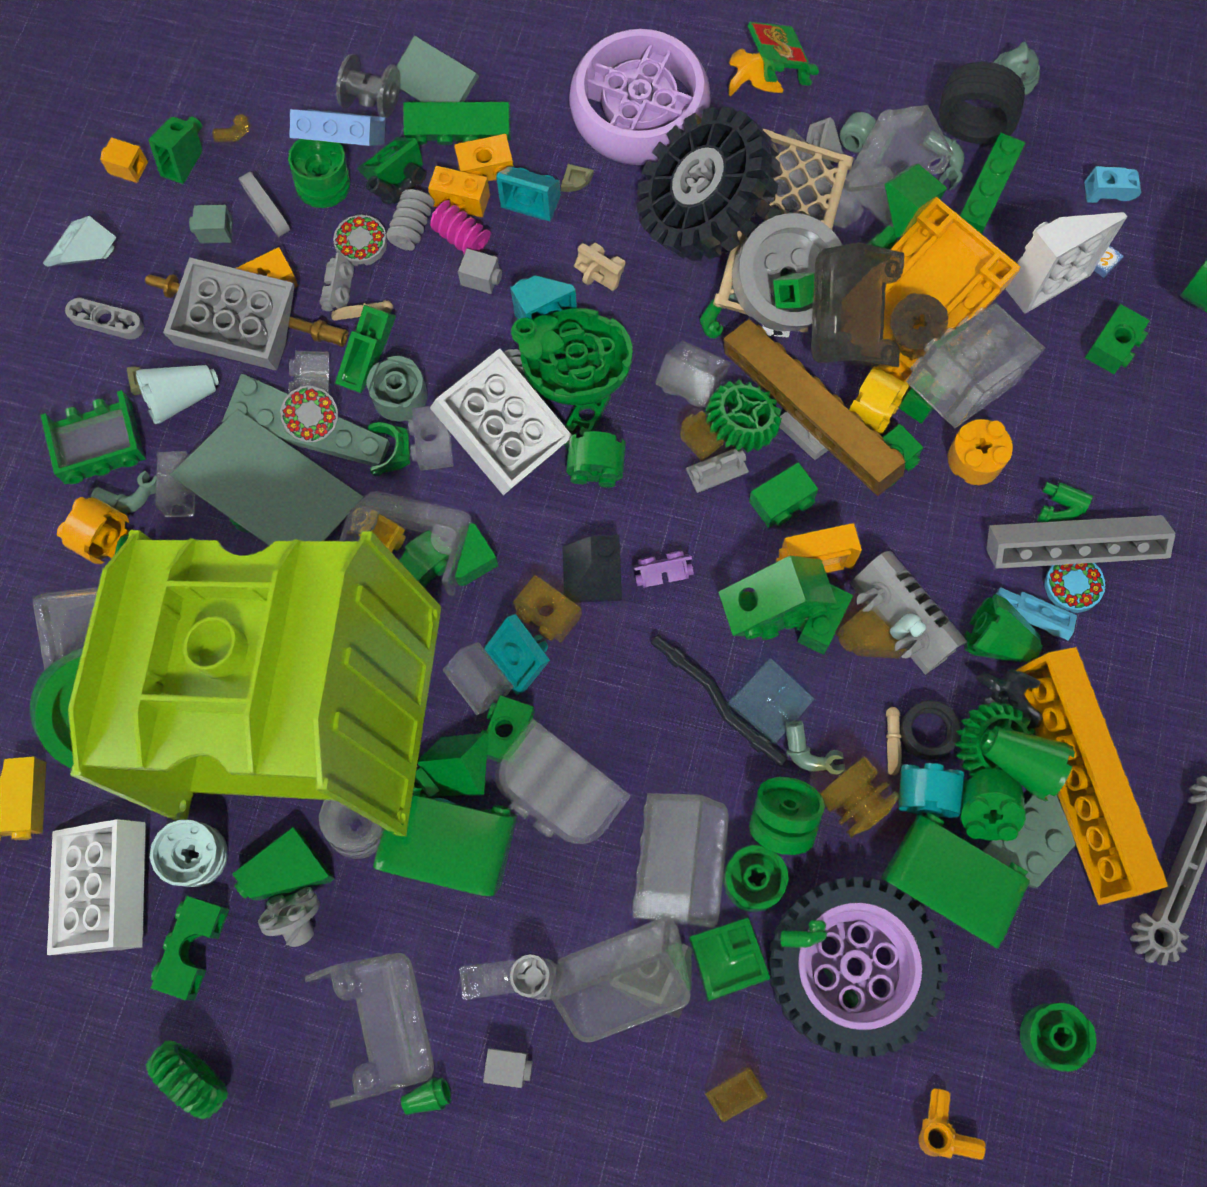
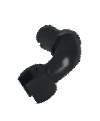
M410 162L404 168L403 174L405 178L400 185L387 184L376 176H372L367 181L366 188L381 198L384 204H396L400 201L402 192L413 190L415 185L423 183L426 178V171Z

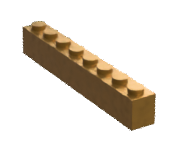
M748 319L724 338L725 354L758 385H761L765 392L770 391V396L776 399L781 407L873 493L879 496L903 476L905 460L902 454L896 449H891L877 431H871L856 412L848 410L839 396L836 394L832 395L826 390L822 381L816 376L812 377L799 360L792 359L779 342H774L769 338L762 326H756Z

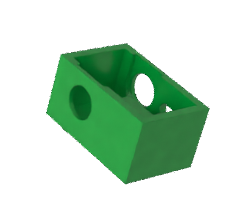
M791 555L719 591L732 635L745 636L747 640L762 637V640L775 638L779 635L778 631L784 628H796L803 624V619L809 616L810 618L824 615L827 613L826 608L837 604L822 560ZM750 587L753 588L755 591L745 592L743 590Z

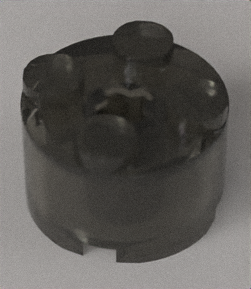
M913 293L896 305L891 314L890 335L895 348L900 353L909 358H922L936 353L944 344L948 329V313L939 300L930 295ZM918 324H923V325H924V327H923V326H920V327L918 328V330H917V329H914V325H918Z

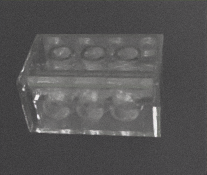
M994 303L987 309L981 307L971 319L969 317L963 319L956 329L953 327L949 328L940 339L936 337L932 339L924 348L926 352L924 357H920L911 366L912 374L906 382L954 428H957L1016 385L1045 347L997 303Z

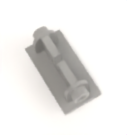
M339 252L336 253V258H331L330 262L326 264L324 282L331 284V286H324L322 290L320 304L324 311H332L334 307L337 309L347 307L354 266Z
M736 449L686 468L697 493L749 473L744 463L746 461L744 451H737Z

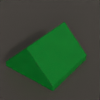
M396 137L357 169L367 180L372 176H376L387 184L397 186L405 178L403 171L408 163L412 162L418 167L423 165L418 142L415 138Z
M913 164L884 183L895 237L904 235L917 222V217L936 197L941 199L947 190L946 186L920 164Z
M478 733L441 737L418 760L419 767H422L440 790L438 797L484 795L489 734Z

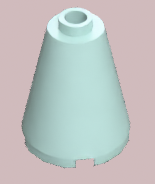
M207 365L152 368L135 371L143 399L147 403L148 408H151L148 412L155 425L164 422L216 392L215 386L219 385L215 370H209Z

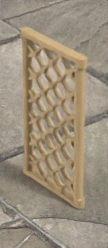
M763 129L771 137L772 142L788 147V149L775 157L779 162V157L787 152L792 153L797 162V166L788 171L784 169L780 162L781 175L774 178V180L785 179L790 188V193L782 197L776 194L773 197L774 201L769 205H777L782 214H788L782 205V200L789 196H794L800 207L794 213H803L810 216L807 209L814 204H819L825 210L824 219L820 221L832 230L847 171L851 169L853 157ZM796 150L811 154L813 157L807 161H801ZM821 158L837 162V168L827 169ZM813 160L818 162L823 171V174L815 179H812L805 169V165ZM797 169L802 171L807 181L806 184L799 188L794 187L789 178V174ZM821 178H826L830 184H833L831 193L821 196L814 183ZM805 187H810L816 197V200L808 205H804L798 195V191ZM767 215L764 218L765 221L769 219ZM738 231L737 235L740 245L729 253L719 294L715 295L713 305L746 314L740 304L728 301L729 296L735 294L734 289H731L734 258L741 244L747 238L741 231ZM809 327L797 331L808 332Z

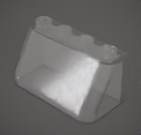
M647 793V802L644 806L643 834L640 838V862L636 871L637 887L636 895L633 899V918L713 928L718 922L729 822L727 807L723 803L703 795Z
M671 915L558 960L550 998L575 1038L582 1042H594L681 1009L688 1004L691 986L679 930Z

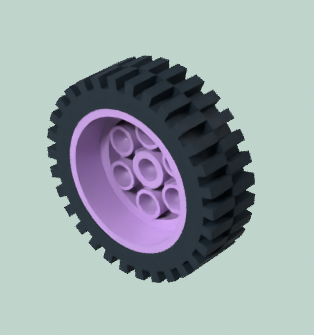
M853 877L845 880V878L836 879L833 882L819 885L799 898L785 912L781 923L777 925L774 931V940L770 944L771 959L768 960V969H771L772 978L769 980L771 987H774L776 993L774 998L777 1005H781L784 1011L782 1014L788 1021L793 1023V1028L799 1034H803L808 1038V1041L823 1047L825 1050L855 1057L882 1056L886 1052H895L902 1049L901 1045L905 1043L911 1044L917 1039L916 1034L918 1032H925L930 1026L927 1022L929 1018L937 1016L940 1009L935 1006L937 1001L944 1000L946 991L941 990V984L948 980V973L942 972V964H947L946 954H940L939 946L944 945L941 936L935 937L932 929L936 928L935 923L932 919L926 920L924 918L925 909L921 905L914 906L910 902L913 899L910 895L906 893L899 894L896 892L897 887L891 884L881 885L880 880L870 879L865 881L863 877ZM811 920H822L826 922L825 932H828L827 937H831L836 941L837 950L833 955L825 953L822 949V942L808 948L782 947L781 933L783 930L809 931V922ZM855 926L861 927L865 931L866 939L862 944L854 942L851 937V931ZM880 947L886 948L890 953L891 958L887 965H882L876 958V952ZM850 958H856L861 963L862 970L858 976L851 975L847 970V962ZM822 968L830 970L833 975V981L828 987L822 986L817 979V974ZM876 979L884 981L887 987L885 995L881 998L877 997L872 991V984ZM848 989L855 991L858 996V1004L851 1009L846 1007L842 1000L844 992Z

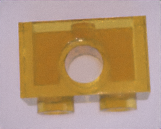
M536 575L532 577L513 601L515 610H517L515 614L527 624L531 621L540 627L538 631L551 641L555 638L561 643L582 617L581 607ZM544 606H550L554 609L553 613L549 616H542L538 612Z

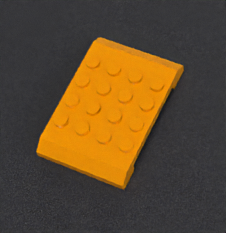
M936 197L917 217V222L849 294L839 302L836 308L820 321L869 366L891 374L909 384L910 388L934 361L1003 292L1019 273L1021 267Z

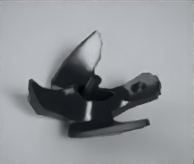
M1012 669L1007 671L1004 680L998 679L989 673H981L976 677L979 683L986 686L992 692L991 695L983 699V704L988 705L991 702H997L1001 705L1009 704L1013 706V709L1022 711V717L1031 720L1027 728L1035 729L1041 725L1042 714L1029 703L1025 696L1028 688L1034 689L1040 686L1039 680Z

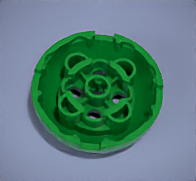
M574 308L549 314L548 316L559 320L557 327L553 331L561 337L564 347L555 353L543 352L539 361L529 360L521 354L522 368L532 387L549 400L575 406L595 403L614 393L627 378L632 364V343L625 328L614 318L609 320L598 315V311L591 309ZM564 354L566 355L565 358H563V359H558V358L561 357L562 355H564Z

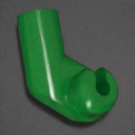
M712 300L700 317V323L705 335L715 339L723 332V326H719V322L716 319L723 308L713 305L714 300Z
M811 920L809 922V931L783 930L781 933L782 947L808 948L824 941L828 932H825L826 922Z

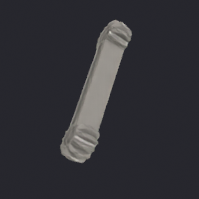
M1206 776L1198 777L1196 779L1197 785L1194 784L1188 789L1195 796L1188 798L1187 802L1196 804L1197 809L1167 878L1168 887L1163 888L1152 917L1147 913L1141 914L1139 916L1141 923H1133L1131 926L1138 932V935L1131 936L1130 940L1140 944L1135 949V952L1137 954L1145 953V961L1148 963H1153L1155 960L1159 965H1167L1168 960L1177 962L1180 959L1178 952L1182 953L1187 950L1185 945L1181 943V940H1186L1189 936L1185 933L1180 934L1179 928L1207 862ZM1156 930H1159L1164 936L1162 946L1157 944L1154 939Z

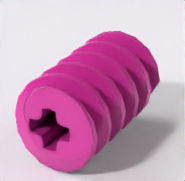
M449 200L441 203L432 214L430 223L432 230L439 233L444 239L447 238V241L455 245L458 250L463 251V254H465L467 249L480 252L490 240L491 231L488 229L483 231V225L480 223L475 224V219L472 217L467 218L466 212H459L458 206L453 205L450 207L451 203Z

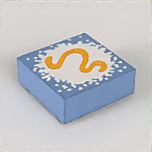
M1109 245L1094 271L1104 278L1121 261L1123 255Z

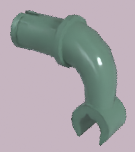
M932 128L924 139L923 144L943 154V158L949 160V168L941 175L939 181L943 183L949 178L952 183L949 190H952L962 179L961 170L964 164V153L955 138L950 139Z
M144 471L137 478L138 489L130 496L124 494L116 495L96 487L91 497L105 502L124 514H129L140 509L147 501L149 495L159 491L161 484L156 475L150 483H147L150 476Z
M790 721L786 723L788 741L786 754L800 768L808 771L827 770L835 775L841 774L845 770L844 764L834 765L832 763L835 759H843L841 751L832 750L827 753L826 757L812 755L810 747L806 745L803 721Z

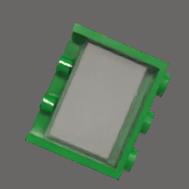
M123 390L117 391L120 403L108 406L103 399H96L92 402L93 411L81 414L75 407H70L65 410L67 419L54 422L46 413L40 415L54 474L64 484H77L85 478L94 475H106L111 470L120 467H132L138 462L146 460L132 408V401Z

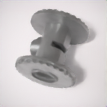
M347 55L344 61H342L336 82V95L339 105L343 108H348L357 96L359 104L373 107L375 102H377L379 116L390 117L395 110L400 92L401 78L398 67L389 65L382 77L370 76L368 73L361 72L360 61L356 55Z

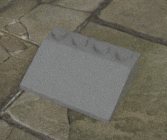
M189 257L163 333L174 345L277 371L286 344L295 285L292 282Z

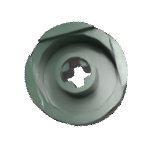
M388 357V360L380 364L379 362L376 363L369 371L367 376L369 395L376 411L384 418L392 421H412L422 411L427 401V388L422 373L417 365L406 357Z

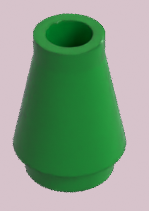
M434 1077L412 1092L401 1096V1105L406 1115L443 1110L445 1105L451 1103L450 1088L444 1078L437 1079Z

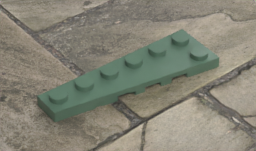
M241 374L222 423L238 409L286 443L370 466L383 464L390 445L389 440L338 417L335 429L325 439L318 442H303L295 439L286 431L281 421V407L284 399L289 394L245 374Z

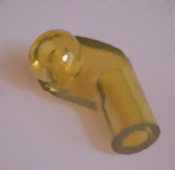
M239 114L234 117V125L232 127L214 128V141H238L249 131L250 124L247 117Z

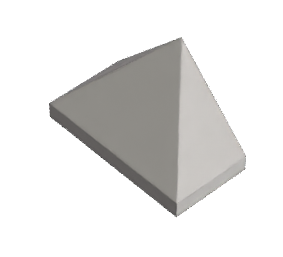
M831 117L809 126L806 143L843 154L835 123ZM803 152L801 161H807L813 155ZM821 158L824 164L831 162L830 160ZM813 160L805 165V169L809 170L820 165L817 161Z

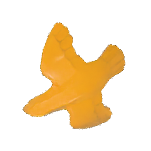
M740 49L731 56L729 64L737 67L738 71L730 81L729 96H732L743 83L751 80L754 87L761 90L783 93L782 85L778 80L776 83L765 80L764 62L760 53L750 54L746 53L745 49Z

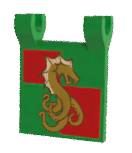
M749 22L748 28L764 62L765 80L776 83L778 80L775 74L776 71L783 72L784 68L799 69V83L810 86L812 84L810 75H817L819 70L817 65L809 63L793 27Z

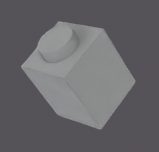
M467 249L458 269L460 284L491 294L494 285H498L502 277V269H499L498 257Z
M489 1048L483 1083L522 1088L525 1081L531 1080L533 1061H528V1053Z

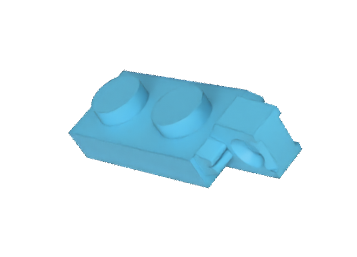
M1001 587L996 594L1007 599L1029 624L1068 641L1074 633L1077 615L1025 592H1021L1018 595Z

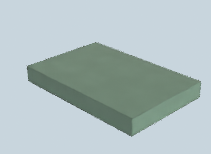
M416 36L413 37L397 65L401 78L400 90L420 102H464L479 77L476 72Z

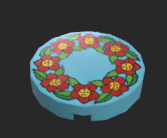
M1095 563L1051 565L1046 574L1044 587L1048 598L1055 606L1073 613L1088 611L1101 600L1105 592V579L1101 569Z

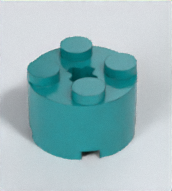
M926 763L924 769H920L919 766L902 765L898 801L899 810L916 815L929 812L936 817L946 818L960 816L964 772L959 770L943 771V765Z

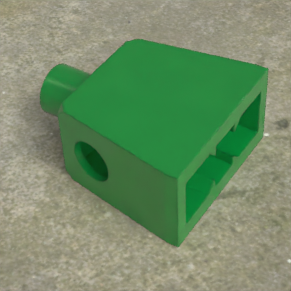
M170 117L148 139L160 176L181 184L185 183L202 154L198 133L203 126L198 119L189 117L185 121L176 117Z

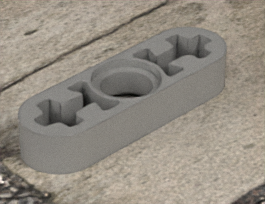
M248 172L238 178L245 192L275 234L280 237L289 232L290 228L253 174Z
M82 298L72 299L65 308L68 318L73 324L130 340L138 338L144 331V324L138 315L128 310ZM82 309H84L85 312L87 313V314H85V313H78L77 316H76V314H75L76 311L81 312ZM111 314V319L108 323H98L101 315ZM132 321H133L135 325H134V326H129L127 329H126L125 326L123 325V324L130 325V324L132 323Z

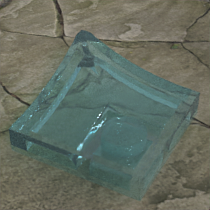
M770 658L727 704L767 736L772 743H776L786 732V723L796 721L812 703L814 698Z

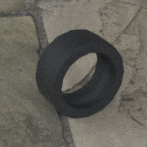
M934 700L922 701L912 706L902 718L900 724L901 741L906 750L915 757L924 760L938 759L946 755L954 748L960 736L956 732L960 730V723L954 711L944 703ZM921 714H935L946 724L947 736L941 745L929 748L922 746L916 741L913 736L912 726L914 720Z

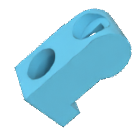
M1096 166L1084 181L1087 202L1097 203L1099 199L1130 201L1141 194L1139 173L1134 169Z

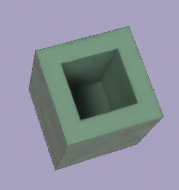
M226 205L194 206L193 216L189 219V226L191 232L195 233L200 243H232L233 218Z

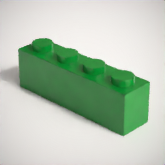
M403 102L404 136L406 138H415L418 145H425L427 141H437L441 145H451L453 141H463L464 143L506 134L507 140L511 141V107L509 102Z
M1001 132L960 215L981 234L1026 143Z

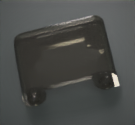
M857 242L826 248L818 254L815 262L811 343L812 357L816 362L885 368L899 367V346L894 340L883 339L886 284L894 283L901 277L904 269L903 252Z

